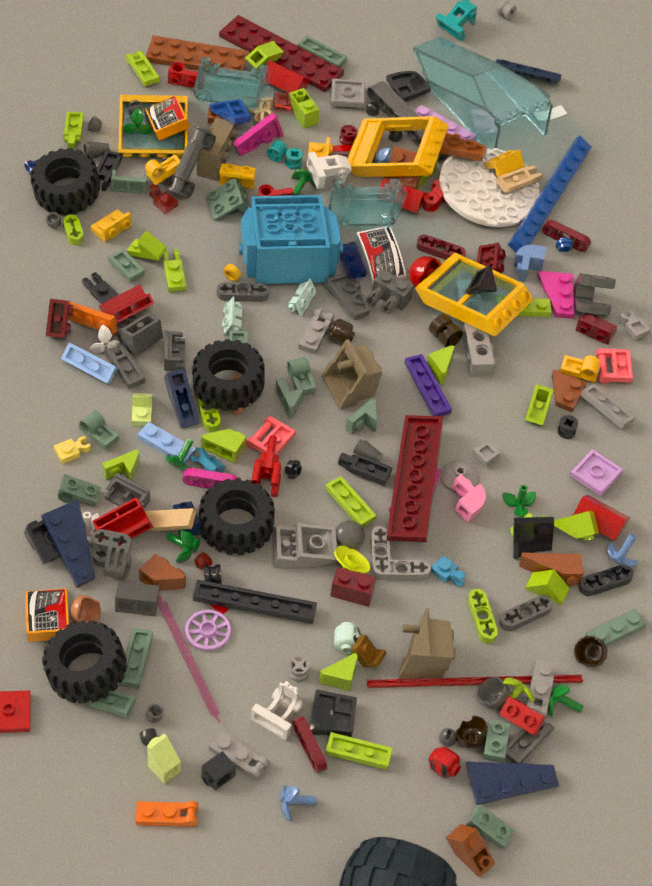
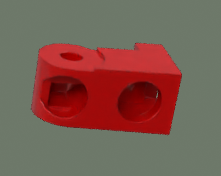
M436 179L432 183L431 192L424 195L422 208L426 212L436 211L445 201L439 180Z

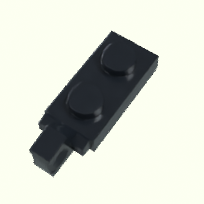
M342 452L338 460V465L344 467L347 471L384 486L393 469L391 466L358 453L357 455L350 456Z

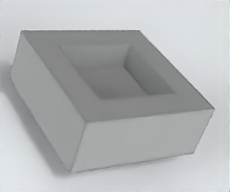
M486 441L473 450V455L484 466H487L500 457V452L489 441Z

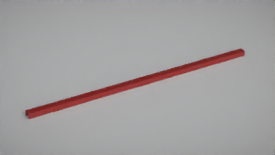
M582 674L554 675L553 683L583 682ZM500 676L499 678L502 681L505 678H514L523 684H531L532 676ZM492 677L367 680L366 684L367 688L482 685L483 682Z

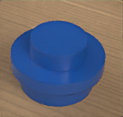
M564 237L556 242V248H558L559 252L572 250L573 241Z

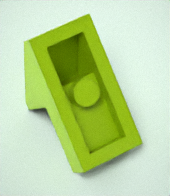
M145 231L140 239L133 241L127 249V253L133 257L159 260L167 248L152 234Z
M538 384L535 385L526 414V421L539 425L544 424L554 389Z
M136 449L103 462L102 470L105 479L114 478L116 473H124L126 478L133 480L140 463L139 450Z

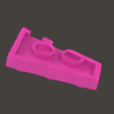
M271 113L257 125L251 127L245 134L238 137L233 142L236 152L242 156L257 149L261 143L265 142L268 144L272 142V138L276 136L279 138L283 137L284 134L277 116Z
M538 271V280H541L543 291L546 292L550 299L551 309L555 317L573 319V274Z

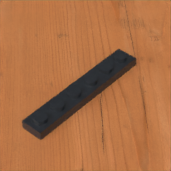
M198 579L193 595V601L311 624L314 622L317 602Z

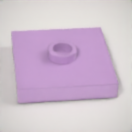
M592 449L570 472V476L601 497L621 476L623 469Z

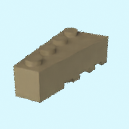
M216 117L210 127V132L216 135L215 144L211 150L203 147L197 159V176L217 180L221 164L227 162L228 150H232V140L236 139L238 129H235V124L226 119Z

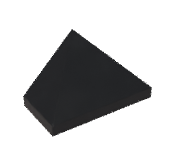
M490 265L475 273L466 290L467 295L497 291L493 270Z

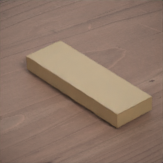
M193 508L146 511L153 528L145 532L192 529L196 511Z

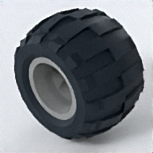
M374 837L364 840L354 850L346 862L339 886H457V876L452 867L442 857L420 845L391 837Z

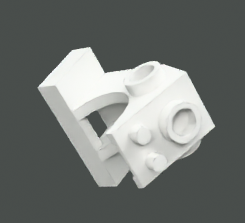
M315 152L308 153L307 168L312 173L311 176L317 189L324 188L325 179L329 176H334L338 187H341L352 169L347 158L340 155L318 158Z
M287 681L284 684L280 682L279 688H276L272 695L274 701L268 708H263L257 703L251 709V720L286 741L291 735L292 724L288 723V720L294 712L298 713L303 705V698L299 694L300 690L290 685ZM278 706L287 710L281 717L274 714Z

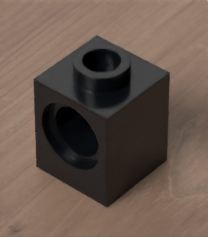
M223 751L202 765L201 778L207 786H211L215 791L236 775V766Z

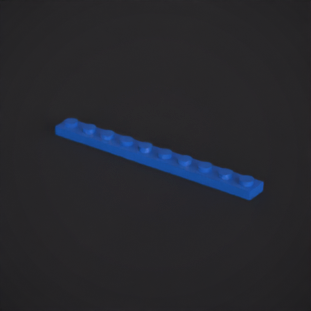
M580 135L574 140L507 244L516 253L521 247L530 245L589 152L591 146Z

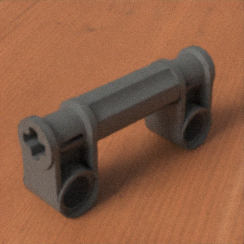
M195 125V132L192 138L189 139L173 175L174 180L171 187H168V190L187 198L192 196L195 189V184L189 181V178L202 148L211 150L216 141V135L199 125Z

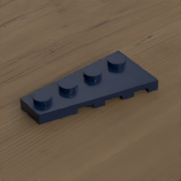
M496 59L495 66H499L500 70L509 72V69L520 75L528 73L532 74L531 77L536 79L545 77L548 82L552 83L561 81L562 74L503 59Z
M78 499L42 514L41 518L76 588L94 580L95 573Z
M466 762L476 805L559 786L554 765Z

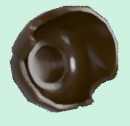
M585 636L580 638L575 644L574 655L580 664L595 668L601 666L607 659L608 649L604 641L598 637Z
M473 715L470 721L466 722L463 720L460 727L456 730L457 741L465 748H477L486 742L488 731L486 721L476 715Z

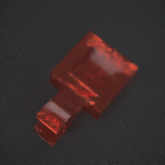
M157 184L149 186V189L152 190L149 196L154 199L153 204L164 214L178 206V201L167 191L161 193Z

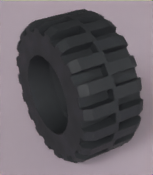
M60 148L58 151L52 150L48 152V155L44 154L40 157V161L37 160L31 170L30 180L35 199L48 212L62 213V215H68V213L76 214L79 210L87 209L88 205L91 206L94 199L99 195L100 180L96 164L88 154H83L80 150L74 151L73 148H67V150ZM63 178H77L75 182L68 185H54L56 181Z
M225 339V341L221 342L217 340L214 341V344L211 345L209 343L204 349H201L193 360V388L197 397L200 400L202 399V402L207 406L210 404L211 408L216 410L220 408L222 411H227V409L236 411L238 408L242 407L244 409L248 407L249 403L253 404L261 396L265 385V365L262 356L254 347L251 348L250 344L246 342L243 344L240 340L236 339L235 341ZM225 370H233L243 374L241 377L232 380H224L214 376Z
M235 478V480L225 479L223 483L217 482L213 485V488L210 487L205 492V495L200 500L199 520L201 523V535L203 539L207 540L209 546H215V550L221 553L225 551L229 555L233 553L244 555V552H255V548L260 549L263 547L264 542H268L271 533H273L275 516L273 499L267 490H262L261 485L253 484L251 480L246 479V481H242L241 478ZM241 509L249 512L254 518L244 524H231L224 521L220 515L227 510Z
M77 621L78 624L66 625L67 628L58 630L56 636L50 638L48 641L49 646L46 645L43 651L42 664L51 688L54 692H57L59 697L62 699L67 698V701L72 703L79 701V704H86L89 700L93 703L98 701V698L109 696V691L112 690L114 692L119 687L117 683H121L125 677L127 659L121 641L112 628H108L103 623L97 624L96 621H89L88 623ZM97 653L102 655L98 663L87 670L73 671L68 669L70 663L82 654Z

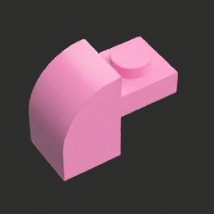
M461 474L452 485V489L461 497L454 510L469 523L479 514L485 502L486 493L481 484L474 487L471 481Z

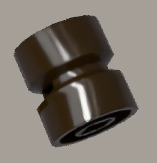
M445 314L436 317L429 326V332L445 348L451 345L455 346L463 336V331L456 324H453V321Z

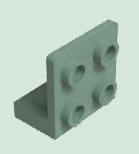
M236 178L206 194L211 214L215 221L235 209L245 214L246 210L251 207L246 189Z

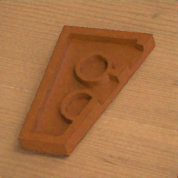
M447 130L439 152L440 154L472 159L473 161H483L487 152V146L471 139L464 140L460 138L461 135L457 133L452 135Z

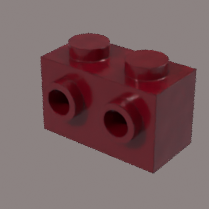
M50 299L46 336L66 338L67 334L70 335L71 324L68 323V319L73 314V305H70L71 301Z
M337 567L332 582L331 597L369 607L375 590L376 578L369 574H361L346 568Z

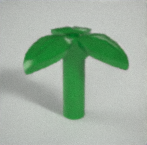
M136 108L131 116L134 124L127 123L123 127V131L128 134H134L136 129L142 135H148L153 132L149 125H141L144 117L139 108Z
M300 168V170H296L292 174L291 179H300L293 190V196L299 195L307 181H310L315 189H317L310 175L312 173L309 170Z
M187 438L179 455L171 457L168 454L165 457L167 462L183 471L186 468H192L186 466L184 460L194 441Z
M526 485L520 486L517 498L511 493H503L504 502L509 507L516 506L517 508L514 510V513L519 517H524L528 514V510L523 506H531L536 498V492L527 493L528 487Z
M180 531L181 537L171 532L168 533L167 540L184 548V551L176 559L177 563L188 560L192 555V550L197 552L200 546V538H196L194 541V536L187 531Z
M560 683L553 689L550 695L552 697H550L548 703L549 715L553 717L554 704L557 702L580 713L583 705L565 696L571 690Z

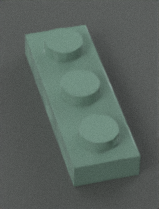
M308 35L298 43V47L337 67H341L347 61L346 55Z
M634 608L587 631L585 636L598 637L604 641L607 647L645 628L647 623L637 609Z
M132 628L125 654L127 670L119 686L140 688L153 639V630Z

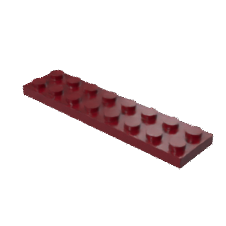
M239 15L219 31L220 38L245 51H249V53L257 46L274 41L284 51V54L275 63L311 79L309 84L323 92L328 91L332 87V79H340L344 75V69L330 64L324 59L311 54Z
M405 415L387 530V541L427 543L442 436L443 416Z

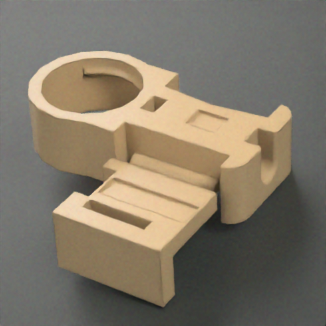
M272 98L259 99L258 103H248L247 99H244L243 103L249 114L254 113L256 125L272 113L271 106H274Z

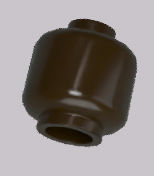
M342 319L332 321L327 331L329 340L343 345L345 340L348 339L351 343L355 336L353 325Z

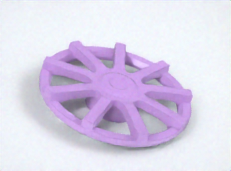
M202 610L196 612L187 620L185 635L191 646L207 652V650L220 649L230 639L231 625L223 614L214 610ZM205 613L215 614L212 621L206 619ZM200 614L203 618L201 624L193 619ZM218 616L225 621L222 624L215 625ZM190 622L199 627V629L189 630ZM227 626V633L217 631ZM189 634H200V635L193 640V639L190 637ZM215 635L225 638L221 642H219L216 639ZM202 638H205L204 646L197 643ZM209 638H211L216 645L208 646Z

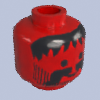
M447 747L436 748L429 756L430 769L444 779L451 776L455 777L461 769L460 756Z

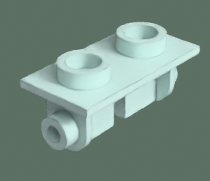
M309 278L307 283L303 282L299 285L295 292V297H292L288 303L289 311H298L300 316L303 315L316 294V288L311 278Z
M234 296L229 302L225 303L223 308L225 313L222 322L224 335L229 330L241 331L242 320L240 319L242 318L243 306L239 302H234Z

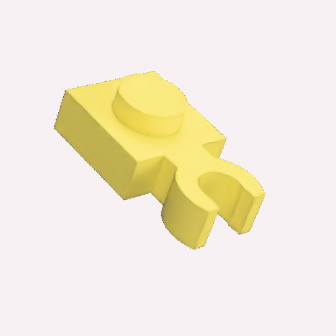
M82 436L77 442L69 439L54 445V451L61 463L64 464L79 458L80 452H89L91 445L90 443L82 445L87 442L86 436Z

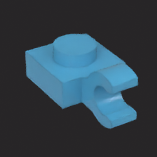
M196 447L200 455L199 457L191 456L194 462H200L205 466V470L223 473L226 468L223 463L213 455H209L204 448Z
M444 555L431 566L430 572L446 583L448 580H451L457 587H461L465 583L463 579L466 575L458 571L459 566Z

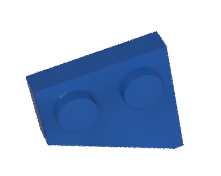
M241 99L209 104L211 112L233 124H243L251 121V115Z

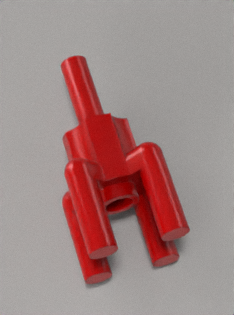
M274 435L269 436L267 451L261 453L260 459L255 460L251 481L253 484L257 483L260 485L261 478L271 479L272 488L270 495L278 497L282 465L279 462V455L275 454L277 437Z

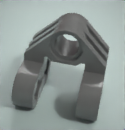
M579 273L574 284V309L583 313L610 315L611 305L593 302L595 287L615 289L616 279Z
M103 529L96 530L92 534V545L95 548L93 551L94 563L99 567H104V576L125 580L129 575L132 565L130 537L124 533Z

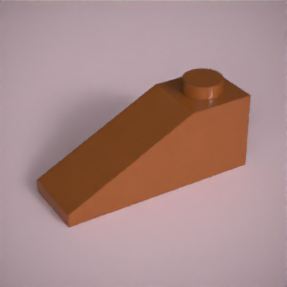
M521 554L519 567L530 572L555 570L567 585H580L583 577L581 554Z

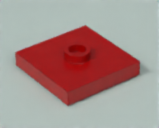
M30 690L1 691L0 733L30 732Z

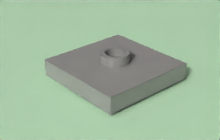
M332 79L331 106L364 108L365 81Z

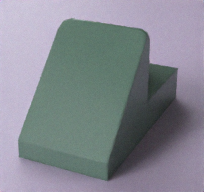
M284 378L276 379L275 391L288 418L292 419L303 401L304 388L292 391Z
M371 398L347 418L346 431L353 434L356 430H360L364 424L374 432L376 431L377 413L374 398Z

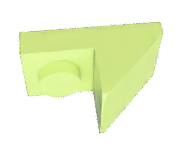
M133 394L132 426H145L148 422L151 423L153 394Z

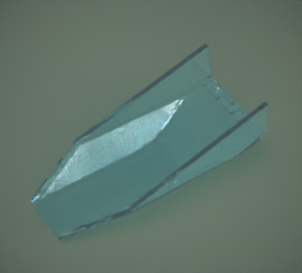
M442 37L427 41L413 48L417 62L421 64L422 74L425 75L426 82L431 87L432 92L467 130L476 134V140L480 144L487 146V149H497L501 125L524 115L543 135H547L553 105L550 101V95L544 89L503 65Z

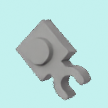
M632 310L628 311L627 316L621 313L620 321L625 324L624 328L634 340L650 333L651 329L641 317L636 319Z

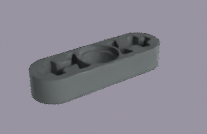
M223 282L217 286V297L224 301H230L234 296V301L263 302L269 298V287L262 283ZM246 290L248 293L240 294L238 291Z
M540 595L502 613L500 626L505 631H513L544 617L551 612L553 601L547 595ZM540 603H542V605H545V604H546L547 607H546V608H545L544 606H540V607H539V605H540ZM524 609L529 610L532 615L526 617L521 614V611Z

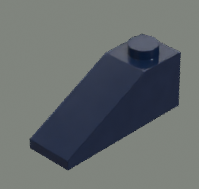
M181 369L166 373L164 376L165 384L180 428L199 424L186 370Z

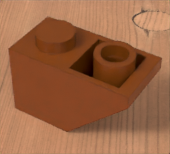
M154 554L139 568V580L147 585L159 586V591L184 589L186 587L185 573L181 569L173 567L166 558L160 557L157 554Z
M460 824L446 837L455 855L478 877L485 874L495 864L477 828Z

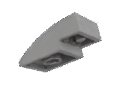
M297 523L296 527L275 526L272 533L274 567L308 568L328 565L338 561L334 554L337 548L336 527Z

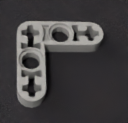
M378 526L372 530V572L375 578L379 580H425L430 576L431 565L425 560L391 559L390 541H387V529ZM378 534L382 536V543H379ZM384 550L386 555L378 556L376 551ZM380 563H383L384 572H381L379 569ZM402 566L407 569V572L399 573L396 569Z

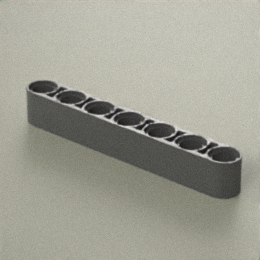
M384 81L367 88L369 98L377 102L379 108L389 118L420 117ZM425 130L403 132L419 147ZM439 153L438 160L447 156L448 154Z

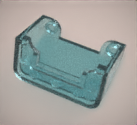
M202 57L193 90L194 96L198 101L217 103L241 99L245 107L249 109H255L260 106L270 81L266 65H259L258 70L252 68L251 72L221 68L220 63L214 65L210 62L211 58Z
M390 179V182L385 183L384 187H355L352 183L349 186L342 185V180H333L328 209L337 217L338 227L362 225L391 227V225L396 223L405 203L407 190L399 179Z

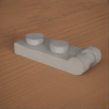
M317 308L299 342L298 349L316 354L334 319V314L330 312L325 313Z
M536 659L530 690L534 695V701L541 702V706L534 704V702L532 703L529 697L527 698L526 705L546 717L557 663Z
M223 731L209 745L211 752L217 755L223 751L238 770L254 780H258L261 776V771L267 769L270 765V761L266 757L258 755ZM252 762L256 764L254 767H251L249 765Z

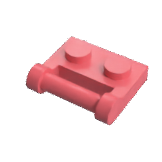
M602 348L596 351V357L600 360L599 382L601 384L609 382L632 383L633 374L630 350ZM606 358H611L612 373H607Z
M268 416L264 420L262 427L253 437H249L246 440V445L250 449H256L261 453H265L268 448L269 436L274 435L277 437L275 454L278 455L293 439L296 430ZM270 428H274L262 442L259 441Z

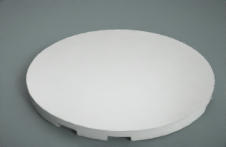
M496 148L494 150L487 149L483 161H473L472 159L458 158L450 155L444 162L439 175L440 187L444 194L443 197L449 206L464 218L489 227H509L522 223L540 195L539 183H532L505 193L496 183L498 177L495 168L486 169L485 166L486 161L505 153V151Z

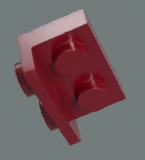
M499 242L479 246L477 263L486 267L490 265L492 270L502 274L504 272L503 262L506 259V253L501 248Z
M584 313L578 319L575 331L609 345L618 326L589 313Z

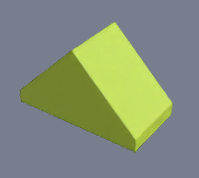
M452 345L428 355L427 364L441 385L444 384L453 358L455 346Z
M555 570L533 572L525 587V590L539 596H549L553 602L560 605L563 604L570 589Z
M354 653L322 669L319 682L322 685L350 691L358 655Z

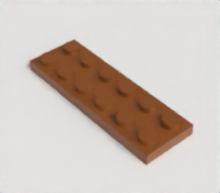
M153 35L146 58L149 63L171 66L174 62H182L186 69L242 78L249 51Z

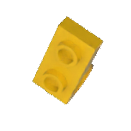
M173 155L162 163L154 159L148 161L145 165L148 178L154 185L163 182L175 173L180 159Z
M565 355L560 372L595 383L600 368V360L592 355L584 357V360Z

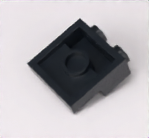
M43 520L30 522L26 526L24 534L32 549L36 550L43 565L61 557Z

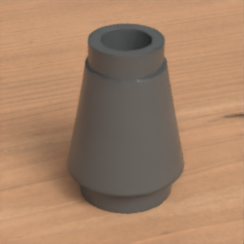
M88 141L83 145L84 153L88 154L91 158L104 155L106 150L110 151L109 143Z
M360 439L353 450L355 454L358 453L378 462L382 456V453L367 440L363 441Z

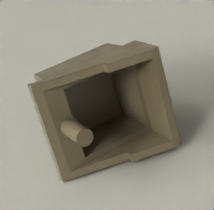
M348 339L345 340L333 361L329 362L322 373V378L338 407L343 409L356 406L357 401L375 396L382 375V368L377 364L372 351L369 350L366 344L352 346Z
M426 608L417 625H402V632L413 634L407 656L402 659L398 679L442 678L446 670H449L450 663L456 656V650L452 645L454 630H451L450 621L429 618L430 608Z

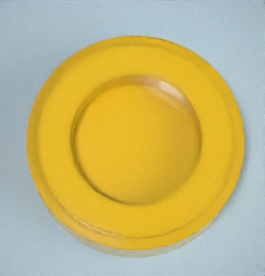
M228 264L223 269L225 276L231 281H237L241 277L240 270L233 264Z

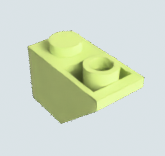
M165 733L159 738H153L147 746L148 767L165 784L181 772V761Z

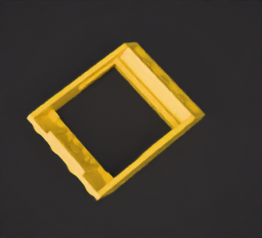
M435 116L363 119L347 158L352 168L350 173L357 177L430 176L449 125ZM425 130L413 163H372L384 131Z

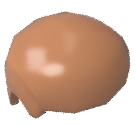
M78 596L71 605L70 616L75 624H78L77 621H84L85 623L89 621L98 622L100 618V603L91 596Z

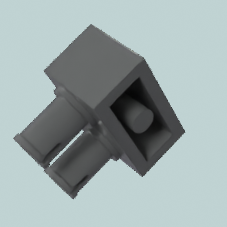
M383 269L374 279L373 290L366 297V301L371 306H375L380 299L385 301L381 309L384 313L387 311L386 314H391L395 307L403 310L412 300L414 285Z
M150 313L140 318H137L135 315L128 317L127 326L124 327L118 323L117 332L115 333V335L122 338V343L126 349L135 355L163 338L160 319Z

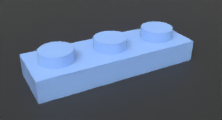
M70 342L61 357L67 363L107 384L111 383L118 367Z
M150 422L138 433L139 440L165 455L169 454L171 457L179 455L185 443ZM191 446L184 460L185 465L191 459V456L195 455L196 448Z

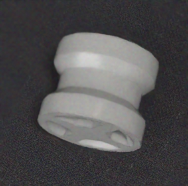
M503 0L498 6L497 13L504 15L509 20L516 13L517 6L510 4L508 0Z
M303 656L291 658L288 675L291 680L302 682L307 679L310 666L307 658Z

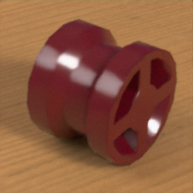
M352 125L342 126L340 129V143L342 145H353L357 135L356 127Z

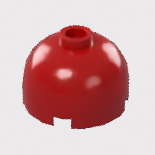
M423 256L417 258L412 263L408 273L410 283L414 285V288L441 265L440 260L434 257Z

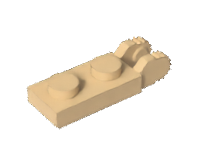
M533 165L499 176L496 183L505 193L539 182L543 175L540 172L534 174L537 168Z

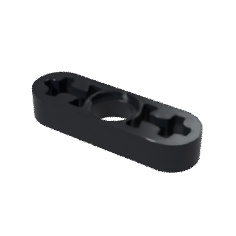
M623 564L585 576L581 579L579 590L585 596H593L627 585L632 581L634 571L630 566ZM608 577L612 582L606 584L602 582L601 578Z

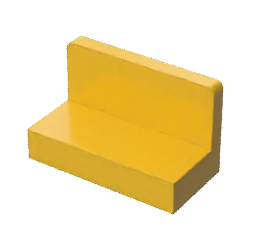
M509 150L485 162L486 169L495 168L497 177L525 167L521 150Z

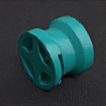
M276 140L267 150V156L274 162H280L282 156L286 155L288 148L284 142Z
M298 148L288 149L286 152V166L293 170L299 169L302 166L303 152Z

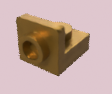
M360 635L351 648L352 653L358 655L357 660L362 667H378L387 654L385 649H376L367 635Z

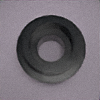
M289 460L285 466V474L292 479L299 476L302 471L299 460Z

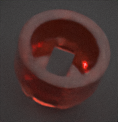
M201 552L196 557L195 564L198 569L204 570V565L211 566L212 560L205 552Z

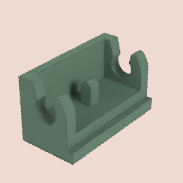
M117 170L112 171V192L146 194L148 185L146 172H144L143 178L117 176Z

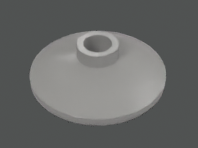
M455 460L443 466L440 479L447 489L455 492L452 489V485L455 479L461 475L460 473L476 487L479 475L475 467L470 463Z

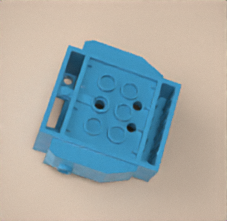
M321 195L251 196V207L246 210L241 218V244H239V255H242L243 263L246 265L247 277L256 278V283L262 284L307 283L309 278H311L313 283H322L328 279V276L336 274L340 253L343 252V242H341L337 217L327 206H323Z

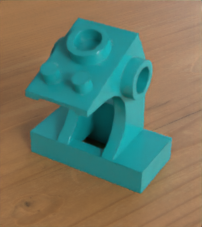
M468 0L458 1L447 16L441 13L436 16L437 24L462 42L466 38L462 27L467 21L474 26L477 6Z

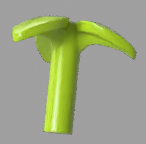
M505 678L503 684L514 686L510 697L517 699L521 693H526L531 702H534V695L525 684L514 678Z

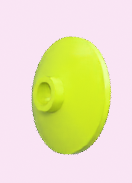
M338 546L335 549V557L343 569L346 568L361 574L369 572L370 564L361 553L347 546Z

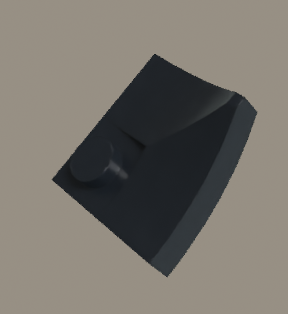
M402 71L386 76V81L392 90L404 101L431 91L429 84L416 71Z
M554 517L514 518V559L521 557L522 553L552 550Z
M316 689L309 725L313 735H330L332 732L351 737L357 697Z

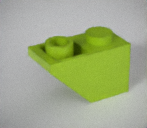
M272 41L257 46L246 57V60L262 75L268 60L276 62L284 54V51Z
M302 88L290 92L289 97L295 117L303 129L317 125L319 123L320 109L306 90Z

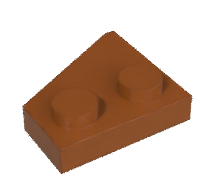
M553 370L555 406L573 413L587 382Z

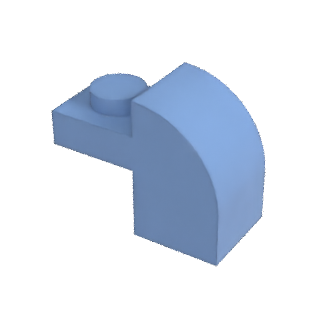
M525 245L517 251L514 267H517L516 273H520L518 281H526L528 269L542 271L546 247Z

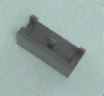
M164 330V371L185 369V339L175 338L183 337L182 332Z
M118 473L115 474V477L106 488L108 492L105 495V499L118 506L136 497L144 508L150 502L149 489Z
M119 581L115 596V612L156 616L159 586Z

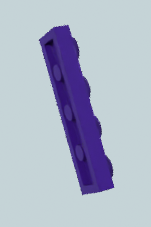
M419 354L405 358L404 363L432 416L451 414L452 408L423 355Z

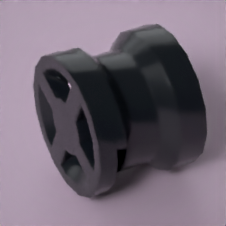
M571 415L563 416L560 419L557 430L559 436L564 439L573 438L576 435L578 420Z
M216 564L214 567L204 565V581L222 583L220 564Z

